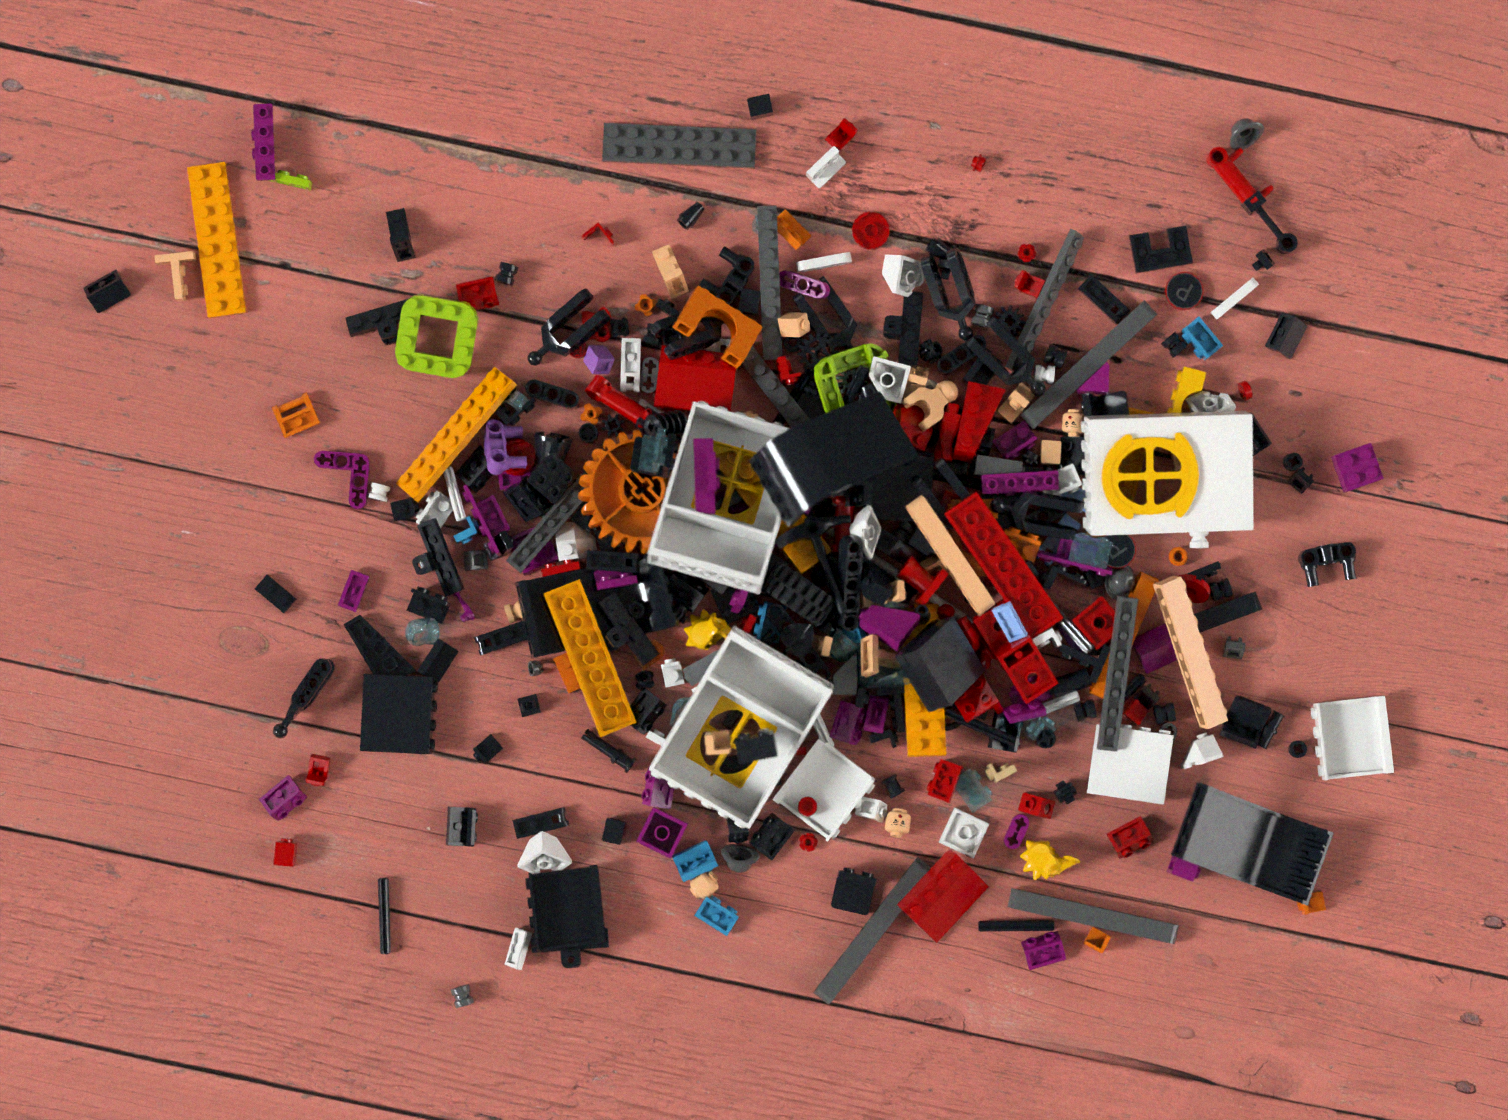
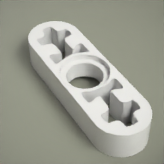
M847 252L796 262L797 271L807 272L852 263L851 253Z
M1253 277L1216 307L1211 314L1217 320L1256 288L1259 283Z

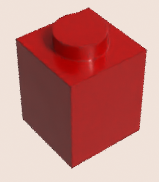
M281 838V841L275 842L273 865L295 866L297 843L292 842L293 839Z

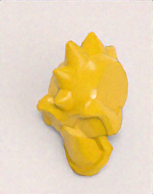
M703 609L700 617L691 614L690 620L692 625L684 628L685 633L688 635L686 646L708 650L713 644L717 645L716 642L722 637L726 639L732 628L722 617H717L715 612L709 615Z
M1027 840V850L1020 855V858L1027 861L1023 872L1033 871L1034 880L1039 879L1041 876L1048 880L1049 876L1053 878L1081 862L1070 855L1060 858L1058 853L1055 854V848L1050 847V842L1044 840Z

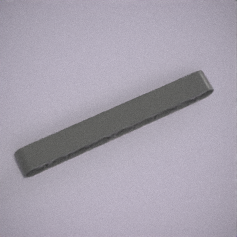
M1144 300L1020 416L1032 429L1038 426L1150 322L1157 313Z
M919 857L914 860L813 992L828 1005L833 1001L902 911L897 904L932 868Z
M1011 888L1007 906L1021 911L1175 944L1179 925L1014 888Z

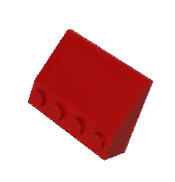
M662 345L654 401L655 407L691 411L693 401L697 403L698 401L708 403L709 406L715 408L721 406L731 412L737 368L721 359L724 353L700 350L670 360L664 352L666 346Z
M948 849L897 906L937 943L989 886L955 852Z

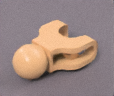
M948 380L939 382L934 389L920 387L902 400V404L905 408L915 405L923 410L924 419L918 426L924 432L942 419L944 406L947 403H953L957 399L958 388L952 381Z

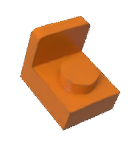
M1323 891L1312 892L1308 906L1297 902L1298 910L1302 911L1304 915L1326 910Z

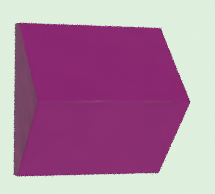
M1106 362L1075 392L1078 395L1086 393L1106 395L1109 392V364Z
M1166 624L1136 636L1133 647L1146 674L1177 660Z

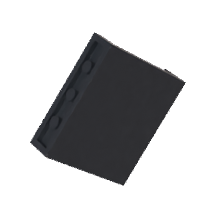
M364 674L360 751L432 754V750H435V739H432L433 731H436V720H433V714L437 711V700H434V693L438 692V681H435V677Z
M598 865L546 873H528L529 878H525L526 890H530L531 897H527L528 909H532L533 915L529 917L530 928H534L535 934L531 936L532 947H536L537 952L607 944Z

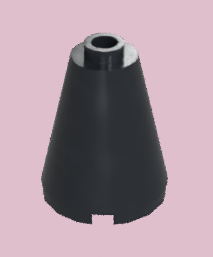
M535 432L536 467L550 452L554 453L564 462L573 439L557 433L550 432V434L544 436V432Z

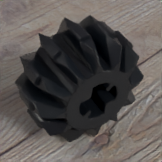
M1012 305L1008 306V311L1003 306L1001 307L1002 313L996 311L995 315L998 317L996 319L1016 337L1018 335L1016 330L1019 332L1023 330L1019 325H1025L1026 323L1024 320H1019L1024 317V314L1017 315L1018 307L1013 312ZM1010 317L1014 324L1012 323L1011 326H1008L1004 319L1007 320Z

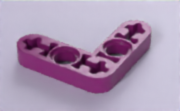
M317 452L314 456V463L319 468L351 471L349 504L357 510L364 508L368 495L369 458L364 454ZM325 454L326 458L332 459L331 455H334V466H330L332 462L327 461L324 462V465H321L318 458ZM339 456L347 458L345 466L341 467L337 464ZM360 457H363V460L366 461V465H362V471H366L365 475L355 473V470L359 471V465L356 464V461H359ZM358 476L363 477L365 480L362 487H356L354 484V480ZM353 489L364 490V494L360 493L359 496L360 499H363V503H359V506H356V503L353 502V499L357 498V492L353 493Z

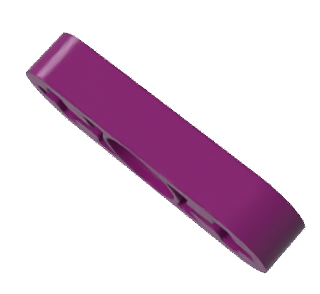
M784 270L779 273L780 286L816 299H824L830 293V287L826 282L793 271ZM785 276H788L789 279H792V280H795V281H794V283H793V282H786V280H784V277H785ZM803 279L807 281V288L805 290L800 288V281ZM813 286L821 287V289H823V293H819V291L812 290Z

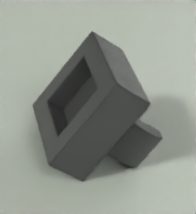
M1231 636L1228 637L1223 649V657L1242 659L1245 643H1242L1241 637L1238 638L1237 642L1231 641Z

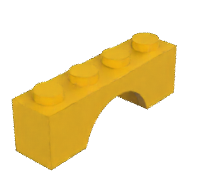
M1183 367L1181 371L1178 370L1175 379L1178 385L1172 391L1170 400H1173L1172 407H1168L1167 413H1181L1185 398L1190 394L1202 391L1207 372Z

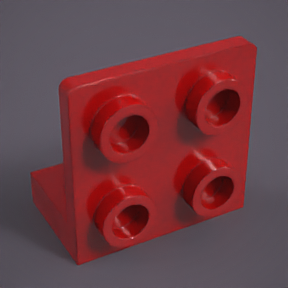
M983 674L954 702L966 722L973 720L989 709H995L997 714L1004 711Z

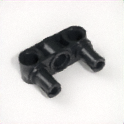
M724 246L719 256L731 263L733 269L724 280L722 287H717L705 278H703L699 286L707 289L717 298H720L722 294H728L731 299L727 304L731 306L753 273L754 262L750 257L738 255ZM743 262L751 264V268L748 271L741 269L740 265Z
M1350 542L1317 546L1316 548L1301 551L1298 555V561L1302 570H1305L1307 586L1319 585L1316 572L1317 565L1337 563L1338 561L1343 565L1345 580L1356 579L1354 567L1356 558L1355 546ZM1343 546H1347L1350 549L1348 556L1342 554L1341 549ZM1305 553L1312 555L1311 563L1304 561Z

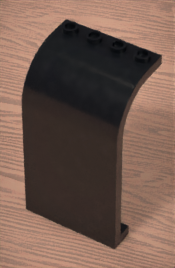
M879 391L791 427L767 442L749 462L753 471L759 477L762 486L769 494L771 502L779 511L781 519L789 527L794 525L806 511L829 496L902 465L907 467L919 455Z
M648 554L642 555L639 561L640 574H633V576H637L638 583L635 585L597 591L594 577L595 571L586 570V568L516 582L515 585L531 658L566 651L543 593L579 579L602 636L608 633L614 626L597 604L613 592L625 608L632 601L641 602L644 605V616L635 621L645 634L674 627L675 622H677V616L671 608L673 598L671 592H668L667 589L669 584L667 573H664L663 567L648 563ZM626 559L625 566H631V560Z
M1197 782L1171 855L1308 906L1331 843L1333 832L1293 819L1209 785Z

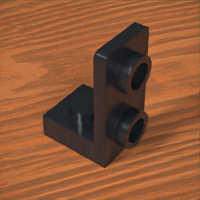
M532 397L510 417L508 416L510 411L504 404L499 406L495 413L506 426L509 424L513 426L521 419L519 416L524 411L528 413L535 407L534 403L536 400Z

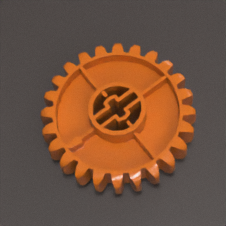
M634 430L631 439H628L624 432H620L616 443L611 439H606L603 443L604 451L599 448L594 449L592 452L594 461L585 462L583 468L587 474L582 475L579 479V484L585 489L579 492L578 499L588 502L583 506L581 512L583 515H593L588 526L591 529L599 526L602 528L598 536L601 540L606 539L610 535L613 537L611 542L613 548H617L622 541L625 542L626 552L631 553L635 545H639L641 553L646 554L652 541L673 470H670L668 479L632 472L630 466L634 440L636 437H642L639 430ZM667 436L662 437L660 441L666 442ZM679 443L677 453H673V459L677 458V454L681 445ZM654 486L656 488L657 494L652 490ZM641 488L645 490L644 494H636V490L639 491ZM624 489L629 493L627 497L624 494Z

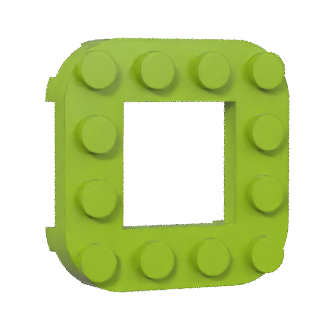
M417 294L410 297L404 303L401 310L395 347L397 363L403 368L414 372L448 378L463 376L473 361L472 357L479 323V316L476 310L466 301H455L425 294ZM421 315L458 321L452 358L417 352L415 350Z
M873 343L863 344L827 356L815 365L814 378L825 413L844 406L835 375L859 367L862 364H867L871 368L873 357L882 359L889 357L886 350ZM886 400L893 412L897 403Z

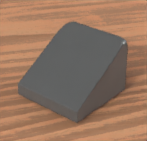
M486 550L463 552L465 571L488 569Z

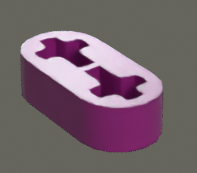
M1017 814L1012 818L1004 836L1006 847L1016 849L1020 846L1029 827V819L1025 815ZM1021 817L1024 818L1025 826H1020L1019 830L1016 831L1017 823H1015V820H1020ZM1014 832H1016L1017 835L1015 839L1018 842L1017 844L1013 843L1012 846H1010V842L1007 840V838L1012 837Z

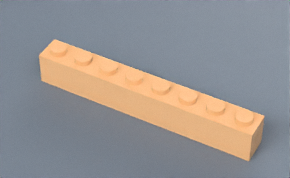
M1171 576L1153 584L1199 727L1210 729L1228 721L1227 709L1222 703L1221 691L1216 685V676L1211 669L1210 657L1205 651L1204 639L1201 633H1199L1197 627L1198 620L1193 614L1192 602L1187 596L1184 580L1179 576Z

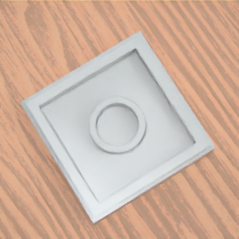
M954 807L939 843L974 859L989 823Z

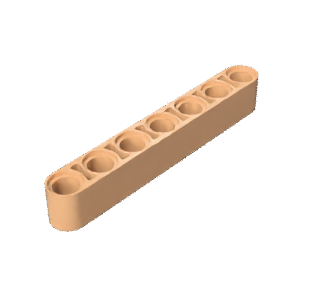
M921 495L906 505L908 513L974 611L980 616L995 605L994 600L926 499Z

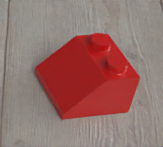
M902 402L901 404L897 403L893 411L895 417L912 445L925 450L931 438L933 426L922 432L918 424L924 419L923 410L919 406L913 405L905 408Z

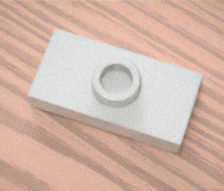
M515 927L505 965L522 970L532 936L531 932Z

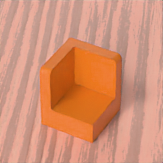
M1092 926L1083 943L1103 954L1111 936Z

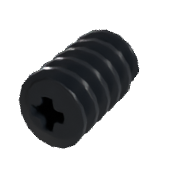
M678 409L654 415L650 414L645 418V433L650 439L661 436L665 437L668 433H684L687 418Z

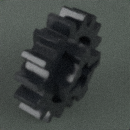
M815 332V337L808 334V340L802 339L804 345H798L801 352H798L797 355L802 357L798 362L805 363L803 369L810 368L809 372L813 373L815 365L821 359L839 353V351L834 350L838 345L831 343L833 341L832 337L826 339L827 334L823 333L820 337L819 332ZM818 340V342H816V345L812 347L809 346L810 343ZM826 345H828L830 354L827 352L825 348ZM811 350H819L825 356H817ZM806 353L810 356V363L807 360Z

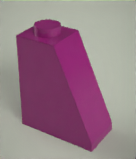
M871 605L867 610L864 609L861 612L859 628L870 635H878V640L898 652L919 625L921 615L914 612Z

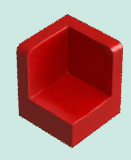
M1133 699L1122 714L1136 726H1139L1144 717L1149 713V710L1140 704L1137 699Z

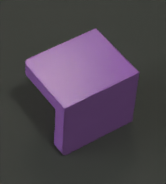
M589 345L583 362L592 374H609L615 358L606 346Z

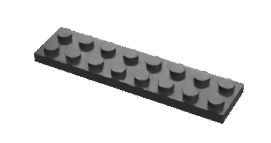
M604 123L602 162L755 169L756 130Z

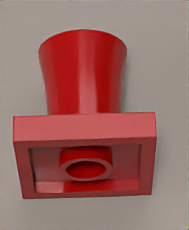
M911 556L895 577L903 580L920 592L913 601L919 606L928 602L949 573L941 569L935 572L934 575H931Z
M1101 595L1072 619V622L1092 643L1094 648L1098 650L1112 638L1115 611ZM1095 620L1100 621L1099 627L1094 626Z

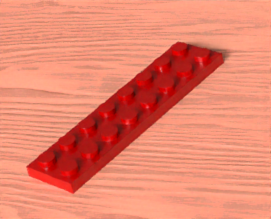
M977 491L944 512L1006 603L1011 602L1028 635L1032 639L1063 619L1062 614Z

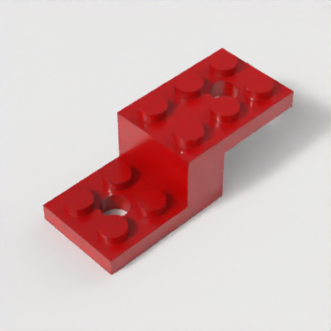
M1001 599L980 616L977 615L972 618V621L995 656L998 664L1006 671L1021 698L1028 704L1057 685L1058 681L1028 634L1024 638L1009 643L1002 628L998 630L993 628L994 623L997 621L992 612L993 608L1006 603L1004 599ZM1036 673V680L1028 682V675Z

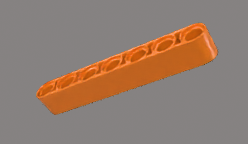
M1142 571L1138 573L1135 579V586L1128 595V597L1138 599L1132 645L1155 593L1153 584L1159 582L1158 578ZM1111 639L1107 645L1108 647L1111 646ZM1109 654L1096 684L1092 682V686L1089 689V693L1102 699L1104 697Z

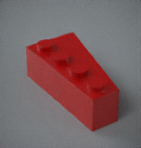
M968 381L952 459L972 462L1004 397L1006 389Z

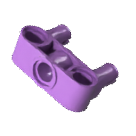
M495 419L489 420L486 423L484 453L487 469L490 473L499 475L509 470V468L526 469V456H509L506 452V438L522 439V426H505V424Z

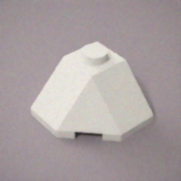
M885 255L882 275L892 293L909 297L916 286L924 283L925 276L921 267V261L903 255Z
M873 357L869 377L877 391L882 393L885 400L901 404L911 366Z
M1201 391L1186 398L1191 412L1234 411L1236 408L1232 399L1225 393L1211 395L1210 392Z
M867 505L855 516L849 531L852 537L863 544L864 555L872 560L882 528L871 505Z
M574 521L565 522L556 533V544L560 562L569 559L587 558L588 550L597 551L596 538Z
M1205 732L1196 735L1197 739L1191 742L1181 763L1182 769L1223 757L1212 734L1208 735Z
M541 831L529 839L518 862V868L532 874L540 873V870L552 869V872L561 871L572 864V859L557 837Z

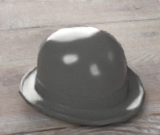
M1248 118L1238 120L1231 129L1230 146L1233 150H1238L1239 148L1244 150L1250 147L1262 136L1265 127L1262 123L1254 122Z
M1129 566L1113 569L1112 575L1107 574L1105 576L1107 594L1117 600V596L1128 597L1136 583L1135 575Z
M730 844L721 849V855L726 860L727 866L734 872L743 873L748 871L752 864L756 863L759 859V853L755 849L744 845Z

